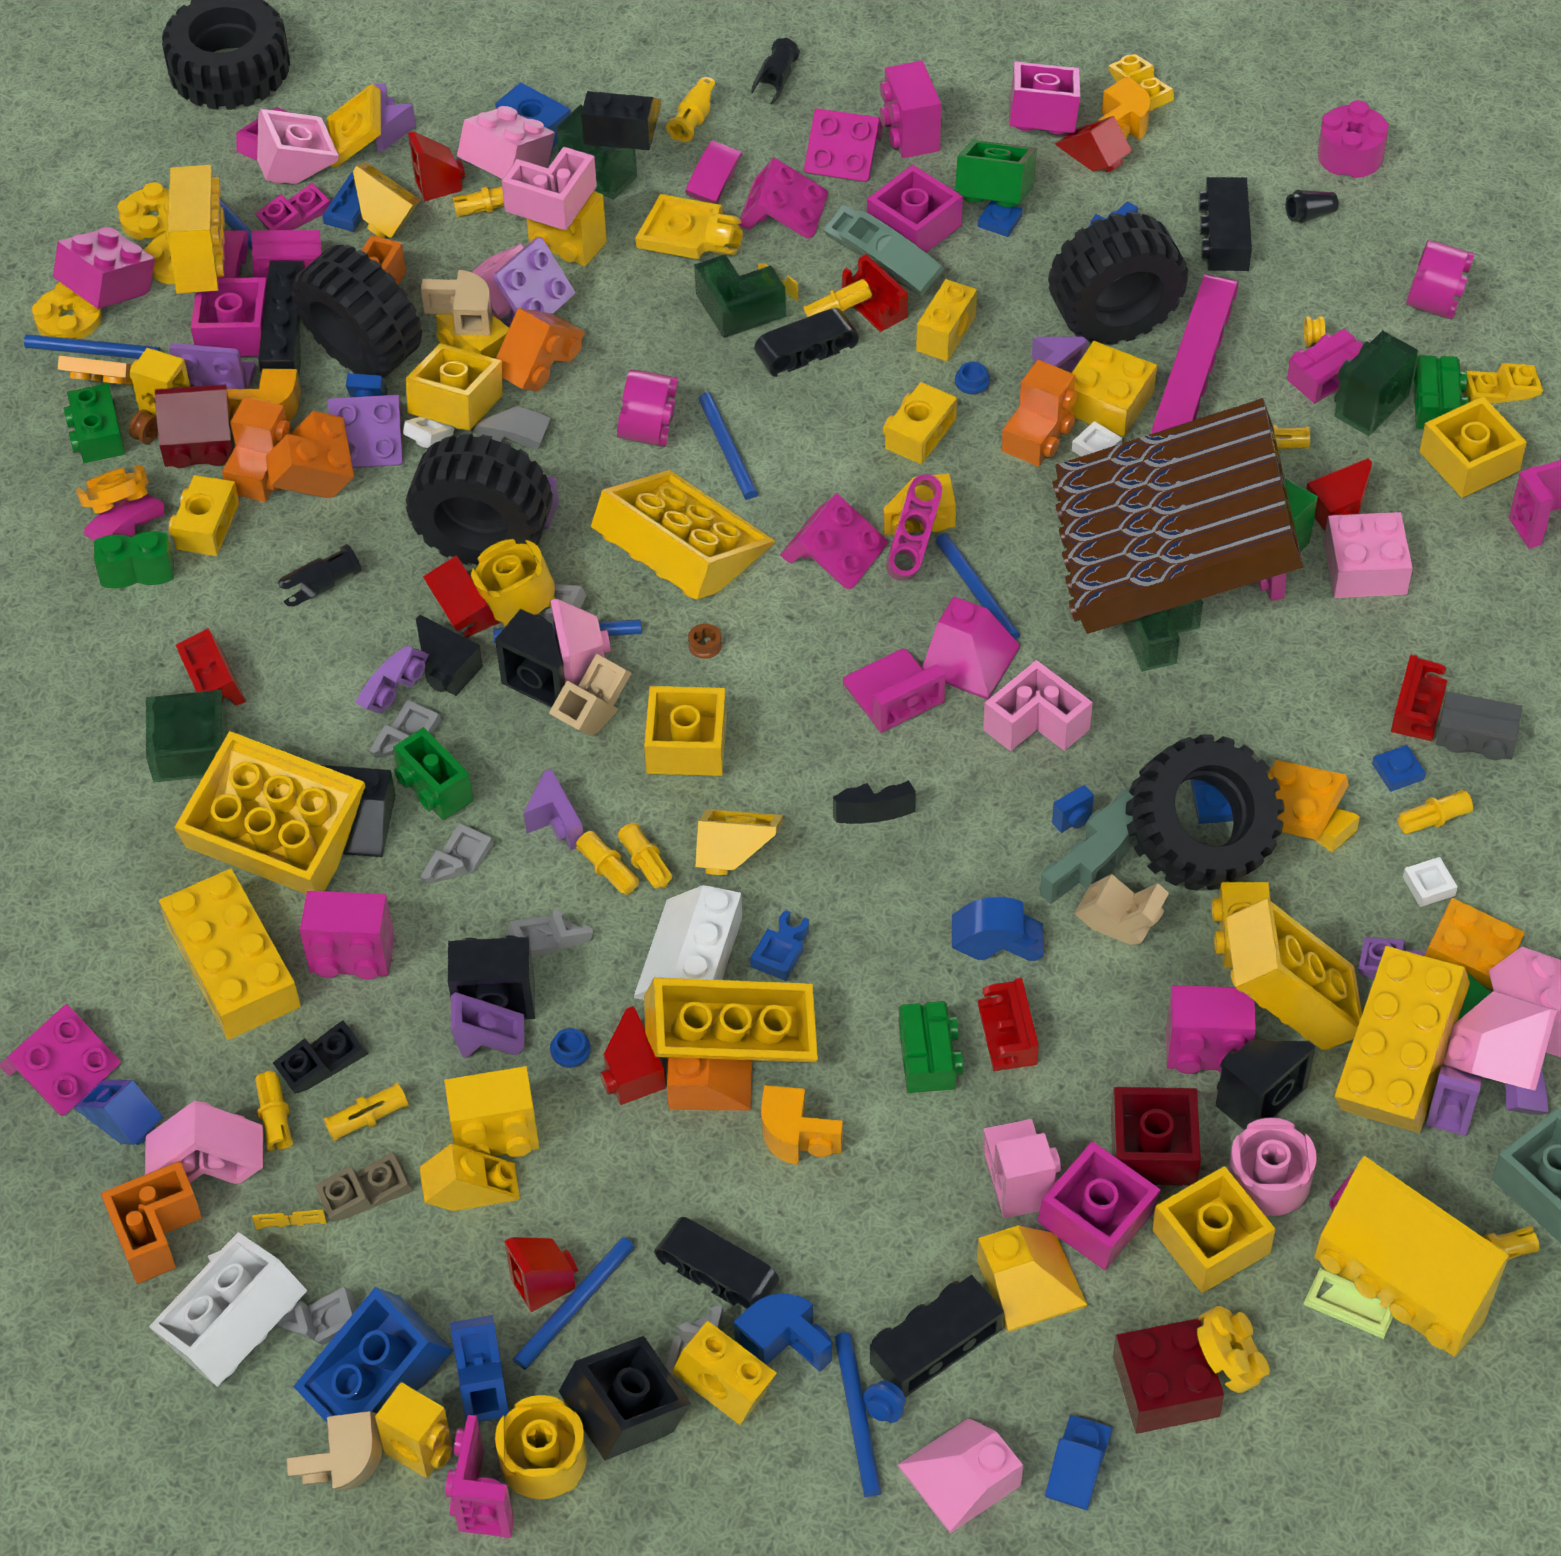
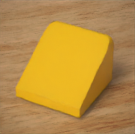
M1336 808L1319 840L1316 841L1333 853L1358 830L1360 816L1353 812Z

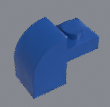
M1008 897L978 899L952 914V948L977 960H986L1000 950L1005 949L1028 961H1037L1043 957V923L1023 913V902Z
M784 1293L766 1296L756 1301L734 1321L735 1340L766 1365L788 1345L795 1349L819 1372L832 1361L831 1338L821 1326L813 1324V1304L800 1296Z
M493 1315L451 1322L450 1328L465 1420H467L468 1415H476L478 1422L502 1418L503 1415L505 1417L509 1410Z

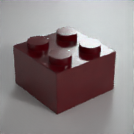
M1114 1087L1111 1106L1112 1155L1154 1185L1190 1186L1196 1183L1201 1164L1197 1088Z
M1199 1318L1116 1334L1113 1358L1136 1434L1220 1417L1224 1392L1218 1373L1215 1374L1201 1349L1197 1336V1328L1202 1326L1201 1320H1198Z

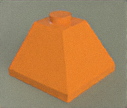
M668 1057L667 1094L669 1110L751 1111L752 1060Z

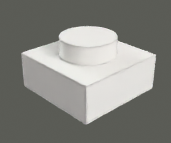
M417 417L405 421L403 434L416 440V444L428 448L435 442H441V439L452 436L454 427L423 417Z
M1094 421L1072 441V451L1079 456H1084L1121 444L1122 437Z
M1440 857L1404 868L1403 879L1419 907L1456 896L1458 886Z

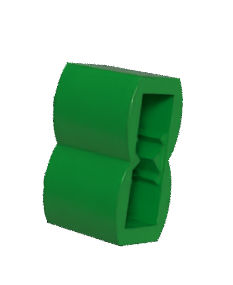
M148 531L132 537L108 535L94 540V563L102 587L117 589L129 587L136 583L159 585L174 579V558L167 533Z

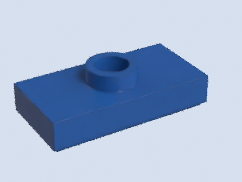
M353 172L350 173L322 215L324 224L354 232L362 221Z

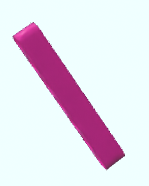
M1204 274L1152 426L1151 434L1196 420L1201 406L1200 398L1204 397L1209 382L1208 375L1212 373L1217 358L1216 350L1220 348L1225 333L1224 326L1228 324L1232 312V301L1236 300L1239 281Z

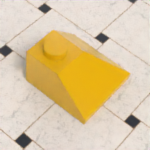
M365 161L357 165L353 170L362 219L369 223L367 229L376 236L392 238L421 199Z
M707 809L698 820L695 867L705 868L706 874L727 875L728 870H735L776 835L782 824L783 815Z
M1017 1225L978 1238L977 1262L993 1299L1004 1310L1003 1323L1007 1332L1087 1307V1302L1057 1236L1052 1232Z

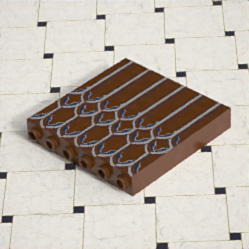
M1263 398L1056 464L1057 480L1052 481L1058 501H1061V503L1056 504V511L1061 524H1064L1063 527H1059V534L1064 548H1067L1066 551H1062L1065 567L1070 572V575L1065 576V580L1071 597H1074V599L1069 600V607L1074 621L1081 620L1087 634L1303 568L1274 426Z

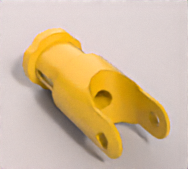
M701 78L679 104L677 115L667 122L666 131L672 139L690 142L694 136L696 126L701 125L710 112L711 91L715 86V81L712 78Z

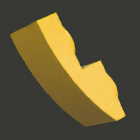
M1126 55L1121 60L1108 65L1109 72L1116 82L1128 76L1147 91L1150 97V111L1174 101L1173 88L1155 78L1154 66L1138 55Z
M1502 363L1497 373L1465 370L1467 372V384L1464 394L1465 397H1468L1469 403L1483 396L1490 404L1527 400L1540 396L1543 392L1534 365Z

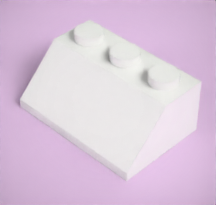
M702 885L667 899L634 998L644 1000V995L654 977L722 980L742 921L741 893Z
M238 1232L155 1319L149 1328L196 1371L218 1387L235 1372L241 1361L254 1347L264 1341L268 1332L280 1319L296 1306L297 1301L306 1293L307 1289L279 1259Z

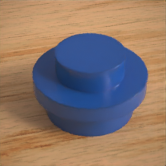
M967 362L957 371L955 384L964 393L979 394L989 387L990 375L981 363Z
M563 1029L556 1034L550 1044L551 1057L555 1063L562 1067L573 1068L580 1066L590 1056V1041L586 1035L577 1029Z
M880 1381L877 1384L870 1385L864 1392L863 1399L867 1411L876 1420L894 1423L903 1415L906 1398L901 1389L889 1381Z

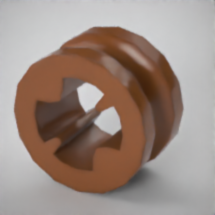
M146 409L138 411L130 422L129 435L133 439L140 440L143 444L149 445L158 436L157 416Z
M699 624L693 627L688 634L689 650L695 657L708 659L720 652L722 647L721 633L716 626ZM704 637L711 639L707 641L706 645L699 644V642L703 641Z

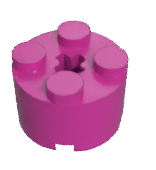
M1355 100L1349 105L1332 109L1322 117L1318 144L1319 162L1326 170L1339 176L1345 174L1352 175L1351 178H1360L1371 175L1382 164L1389 124L1381 114L1369 108V105L1361 100Z
M1427 240L1416 275L1411 284L1406 305L1452 320L1459 301L1454 299V296L1462 297L1468 279L1465 275H1462V272H1469L1475 253L1437 241Z
M630 369L623 392V405L619 415L617 437L624 440L666 447L670 430L669 423L673 419L676 403L675 399L670 398H675L679 378Z

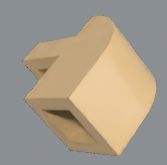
M458 270L457 280L422 279L421 294L424 314H453L456 334H491L493 316L490 292L483 278L469 271Z
M596 653L578 686L568 680L566 681L549 714L587 735L597 734L618 711L614 704L632 673Z
M1111 874L1090 884L1074 914L1092 930L1129 945L1140 944L1146 937L1150 927L1157 923L1163 915L1164 909L1162 905L1169 892L1157 883L1138 893H1134Z
M368 1411L327 1417L330 1453L287 1458L288 1476L297 1479L302 1478V1485L309 1486L329 1483V1475H331L332 1489L340 1491L353 1489L366 1482L377 1469L383 1450L375 1419L376 1413Z

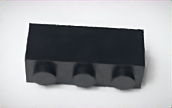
M1207 177L1205 191H1199L1198 210L1205 211V214L1200 215V235H1206V238L1201 240V259L1208 260V271H1249L1252 243L1247 177Z
M970 1275L961 1282L954 1281L947 1285L939 1297L927 1306L921 1304L915 1307L901 1324L893 1329L888 1327L880 1331L870 1344V1364L885 1381H889L899 1387L906 1398L1003 1330L1004 1310L973 1275Z

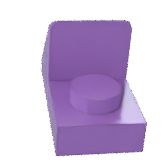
M386 83L374 84L381 90V135L376 138L377 151H384L416 127L413 105H395L394 96L388 97Z
M1036 337L1033 339L1032 360L1036 362L1038 359L1072 373L1087 351V339L1084 337Z
M552 769L544 771L524 812L526 833L551 824L556 839L558 841L564 839L570 850L576 849V842L583 834L582 823Z
M457 992L451 995V1032L462 1057L467 1058L481 1045L511 1055H518L525 1049L524 1014Z
M1441 1065L1426 1125L1467 1136L1482 1076Z

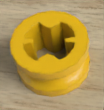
M1310 316L1304 317L1303 336L1305 347H1311L1313 343H1317L1325 335V320L1323 316H1318L1316 320L1311 319Z

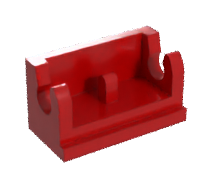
M867 254L858 259V271L854 276H852L851 270L847 267L842 273V288L861 279L868 283L872 293L871 298L853 307L879 332L908 318V293Z
M457 555L423 576L456 631L466 628L470 623L475 622L473 626L463 631L465 638L500 624L495 619L486 601L478 593L472 578Z
M209 628L175 645L201 702L206 701L213 712L222 711L219 701L224 698H230L234 705L246 702L223 649Z
M1410 654L1395 709L1391 732L1432 742L1448 680L1438 676H1431L1428 673L1433 672L1438 675H1444L1446 667L1437 662L1417 658L1418 655Z
M1017 978L1011 982L997 983L984 987L982 989L983 994L987 998L978 1000V1008L993 1071L1037 1065L1039 1044L1023 979Z

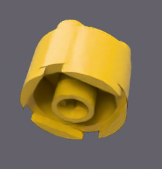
M508 539L493 544L477 558L479 564L476 570L473 568L471 572V577L478 593L492 610L495 619L501 621L504 626L511 621L520 609L537 615L545 608L551 607L550 600L556 599L554 596L555 583L539 547L532 541L525 540L527 544H516L515 539Z
M536 1395L520 1400L514 1404V1409L505 1417L504 1415L502 1416L495 1432V1444L500 1469L505 1481L513 1492L532 1499L555 1498L573 1490L581 1479L587 1464V1449L580 1417L576 1412L574 1413L567 1407L562 1400L553 1396Z

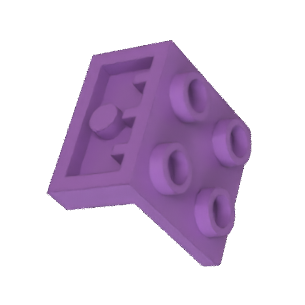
M542 237L533 239L493 274V279L512 307L510 310L511 316L503 322L507 327H510L518 308L553 314L576 294Z
M178 343L170 345V355L184 359L191 387L226 384L227 389H251L256 374V365L253 362H242L238 349Z
M399 395L328 399L329 414L344 418L353 468L393 466L403 463L400 416H403V403Z

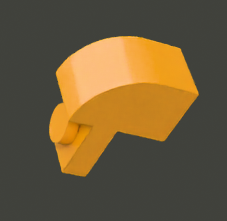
M1128 76L1124 77L1103 91L1102 114L1104 116L1098 119V121L1114 116L1125 138L1130 133L1138 140L1141 139L1148 129L1149 94Z
M262 369L259 389H227L233 416L244 397L284 405L286 418L289 422L298 411L301 387L297 369Z
M764 1085L761 1104L762 1136L767 1148L776 1157L785 1162L799 1165L800 1151H808L816 1157H827L832 1153L841 1154L843 1144L842 1120L804 1117L805 1089Z

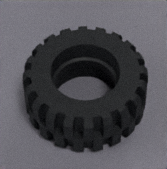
M191 0L190 5L181 6L177 10L176 15L171 16L163 30L162 47L170 82L179 95L186 100L190 98L191 103L200 107L203 104H207L209 109L218 110L219 106H226L227 110H232L241 104H244L245 107L254 105V100L259 98L262 101L270 96V90L276 91L282 85V80H285L288 75L290 55L284 23L275 8L271 5L269 6L264 0ZM226 48H238L228 52L215 53Z
M1127 212L1126 216H1122V214L1116 213L1109 215V218L1105 220L1099 218L1091 222L1092 225L1088 228L1083 229L1082 227L1075 232V237L1071 241L1067 240L1061 246V253L1056 254L1048 277L1050 294L1068 328L1074 332L1075 336L1084 337L1091 343L1096 341L1101 344L1106 342L1108 345L1118 344L1121 340H1126V342L1134 340L1141 333L1145 335L1151 332L1153 326L1158 323L1162 324L1168 319L1170 311L1176 310L1180 303L1179 297L1184 296L1187 287L1188 269L1186 262L1167 228L1161 222L1156 221L1155 218L1145 214L1141 216L1139 213Z
M344 244L331 246L294 278L291 289L292 301L296 303L295 309L298 315L302 317L306 329L311 331L314 336L313 338L326 349V353L332 359L335 358L340 365L350 369L353 374L378 375L385 378L420 346L423 330H421L422 324L420 318L416 316V309L413 303L409 302L408 295L403 288L397 285L396 279L382 269L381 264L375 259H370L368 254L362 250L356 251L355 247L350 245L344 246Z
M463 433L458 438L455 435L443 438L441 442H435L428 447L420 459L406 497V511L409 520L412 521L411 524L416 533L423 535V540L429 547H436L439 549V554L447 558L457 555L461 563L465 565L473 563L478 566L479 561L477 558L488 547L503 540L515 539L516 544H527L525 540H528L537 545L553 502L551 485L546 474H543L541 466L536 460L532 462L529 459V454L521 448L516 450L511 447L512 443L503 439L499 442L493 440L492 436L482 434L480 437H474L473 433Z
M1201 734L1195 739L1191 737L1181 739L1172 746H1168L1146 763L1139 771L1140 776L1132 782L1129 793L1133 798L1126 802L1125 812L1126 815L1133 816V821L1126 825L1130 837L1136 836L1139 844L1134 847L1138 856L1141 857L1145 854L1151 862L1147 867L1154 874L1160 871L1166 873V882L1175 886L1185 882L1186 889L1196 891L1205 886L1208 890L1219 889L1222 882H1235L1256 870L1264 863V858L1271 855L1277 846L1274 838L1281 835L1284 824L1282 820L1277 819V816L1284 812L1283 800L1276 799L1275 792L1280 790V786L1276 778L1270 780L1265 771L1270 768L1263 759L1259 762L1251 757L1254 751L1245 744L1240 748L1234 747V739L1222 736L1217 741H1214L1212 734ZM1199 780L1206 782L1224 795L1233 815V830L1226 844L1222 846L1203 844L1191 837L1182 827L1176 813L1175 799L1178 787L1184 781Z

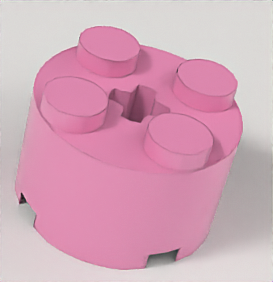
M1263 1118L1248 1124L1247 1129L1241 1132L1239 1136L1237 1135L1233 1141L1228 1167L1229 1172L1265 1216L1284 1215L1301 1208L1310 1192L1317 1159L1316 1149L1311 1138L1306 1133L1304 1136L1294 1128L1295 1124L1280 1118Z

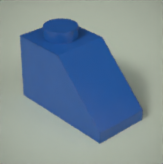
M102 1080L74 1106L75 1110L120 1144L139 1145L145 1142L146 1135L156 1129L154 1125L163 1118L161 1113L133 1080Z

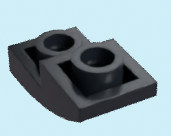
M909 780L898 785L887 786L875 794L869 784L866 783L855 788H847L838 795L833 796V818L836 823L864 824L887 821L914 813L916 809V791Z
M342 1020L312 1044L304 1038L275 1060L273 1064L292 1091L297 1094L312 1088L368 1055V1052Z

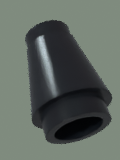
M1295 190L1293 194L1287 196L1285 209L1291 221L1304 223L1331 212H1336L1338 209V198L1335 192Z

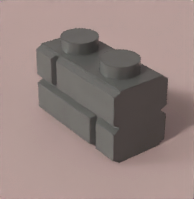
M1446 691L1436 745L1443 746L1455 753L1469 751L1483 754L1491 760H1500L1502 758L1512 760L1523 706Z

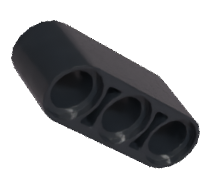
M832 308L763 334L757 339L754 349L769 373L773 377H777L780 372L786 370L790 372L809 365L808 362L812 360H823L839 354V350L847 347L850 349L854 348L858 343L859 334L841 309Z
M686 1217L678 1218L654 1250L655 1256L663 1265L667 1262L678 1268L677 1273L699 1286L701 1283H704L713 1289L711 1293L733 1306L738 1303L748 1309L756 1301L769 1296L779 1282L777 1273L768 1264Z

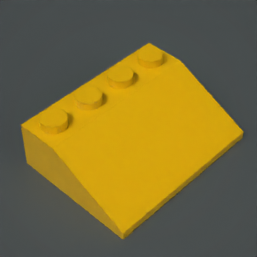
M671 470L603 489L590 526L602 534L606 541L618 545L628 552L632 559L644 563L653 569L658 577L670 581L682 589L686 596L696 600L721 591L775 544L774 539Z
M229 731L174 828L188 849L303 894H306L307 891H325L339 866L365 783Z
M1364 1156L1359 1161L1320 1235L1314 1258L1330 1273L1338 1274L1353 1281L1355 1288L1362 1296L1368 1299L1378 1297L1382 1300L1379 1303L1385 1309H1387L1388 1305L1390 1306V1312L1396 1320L1403 1324H1408L1424 1335L1434 1347L1445 1350L1453 1357H1456L1485 1322L1509 1255Z

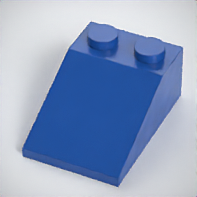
M375 1287L293 1387L326 1422L327 1417L368 1411L377 1414L400 1382L417 1391L427 1383L453 1349L401 1296Z

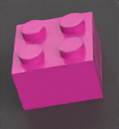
M923 60L885 67L884 82L880 83V92L884 101V107H880V118L884 127L889 126L890 128L889 140L893 149L898 148L902 159L940 151L941 102Z
M1014 61L1009 95V126H1014L1023 131L1042 129L1048 130L1053 134L1075 133L1080 102L1079 68Z
M912 164L867 198V213L888 225L927 253L962 226L963 196Z
M103 227L97 231L74 235L71 238L58 241L53 277L99 309L148 293L151 287L155 258L142 250L139 245L132 243L119 234L116 229Z
M266 277L218 278V291L196 292L191 321L194 345L238 349L240 357L259 356L267 289Z
M307 891L300 934L310 973H316L325 978H332L337 976V974H350L367 980L374 979L377 976H388L395 936L386 894Z
M1172 985L1166 1022L1167 1069H1177L1184 1074H1193L1199 1070H1218L1221 1073L1220 1064L1227 1053L1234 1048L1240 1050L1250 1040H1254L1256 1031L1255 1001L1244 992L1238 991L1236 987Z
M1092 1141L1042 1198L1037 1222L1105 1271L1153 1215L1161 1189Z

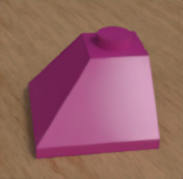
M954 596L937 623L922 669L926 670L938 664L945 673V684L988 700L1018 652L1020 645L987 608Z

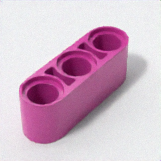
M922 474L913 479L902 506L886 561L888 574L899 581H906L914 577L922 564L942 496L941 483L931 474ZM921 485L928 486L933 491V499L927 502L919 500L915 494V488ZM908 520L919 521L923 526V533L919 536L908 534L904 527L905 522ZM899 554L908 555L913 561V568L908 571L898 569L894 558Z

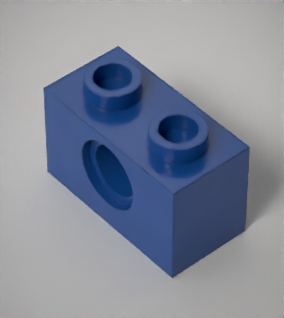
M522 82L495 103L496 109L500 106L514 108L517 110V114L527 119L538 120L544 124L545 128L555 132L552 148L572 132L571 109Z

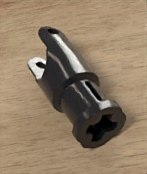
M777 38L773 42L771 47L772 54L764 60L751 89V93H753L759 82L773 85L776 93L770 103L771 105L780 96L791 73L790 65L798 59L800 54L797 44L788 38Z
M348 544L340 547V551L323 560L317 558L283 576L278 581V585L282 589H290L302 583V590L291 596L296 598L295 601L290 602L289 598L284 600L285 605L294 607L335 586L336 581L351 573L356 575L362 570L354 551Z

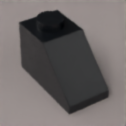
M419 615L416 618L420 648L421 651L429 654L425 661L426 681L438 692L445 690L457 696L483 667L480 645Z

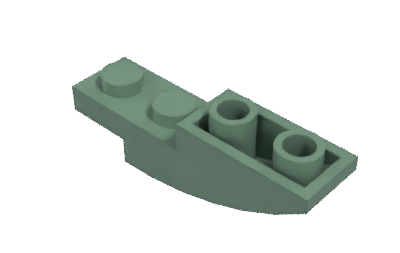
M843 205L823 229L827 236L860 256L867 254L890 277L922 295L944 270L942 265L911 241L861 209L857 212Z
M1129 788L1120 792L1115 801L1104 810L1098 809L1089 817L1086 823L1085 840L1076 843L1067 856L1059 862H1051L1041 874L1040 895L1048 903H1054L1078 883L1087 890L1090 884L1109 876L1127 854L1136 836H1129L1126 826L1133 821V816L1125 814L1126 802L1133 798L1129 793Z

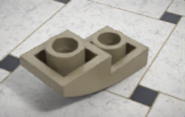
M394 1152L357 1172L352 1166H349L315 1185L325 1211L332 1222L347 1219L413 1191L400 1160Z

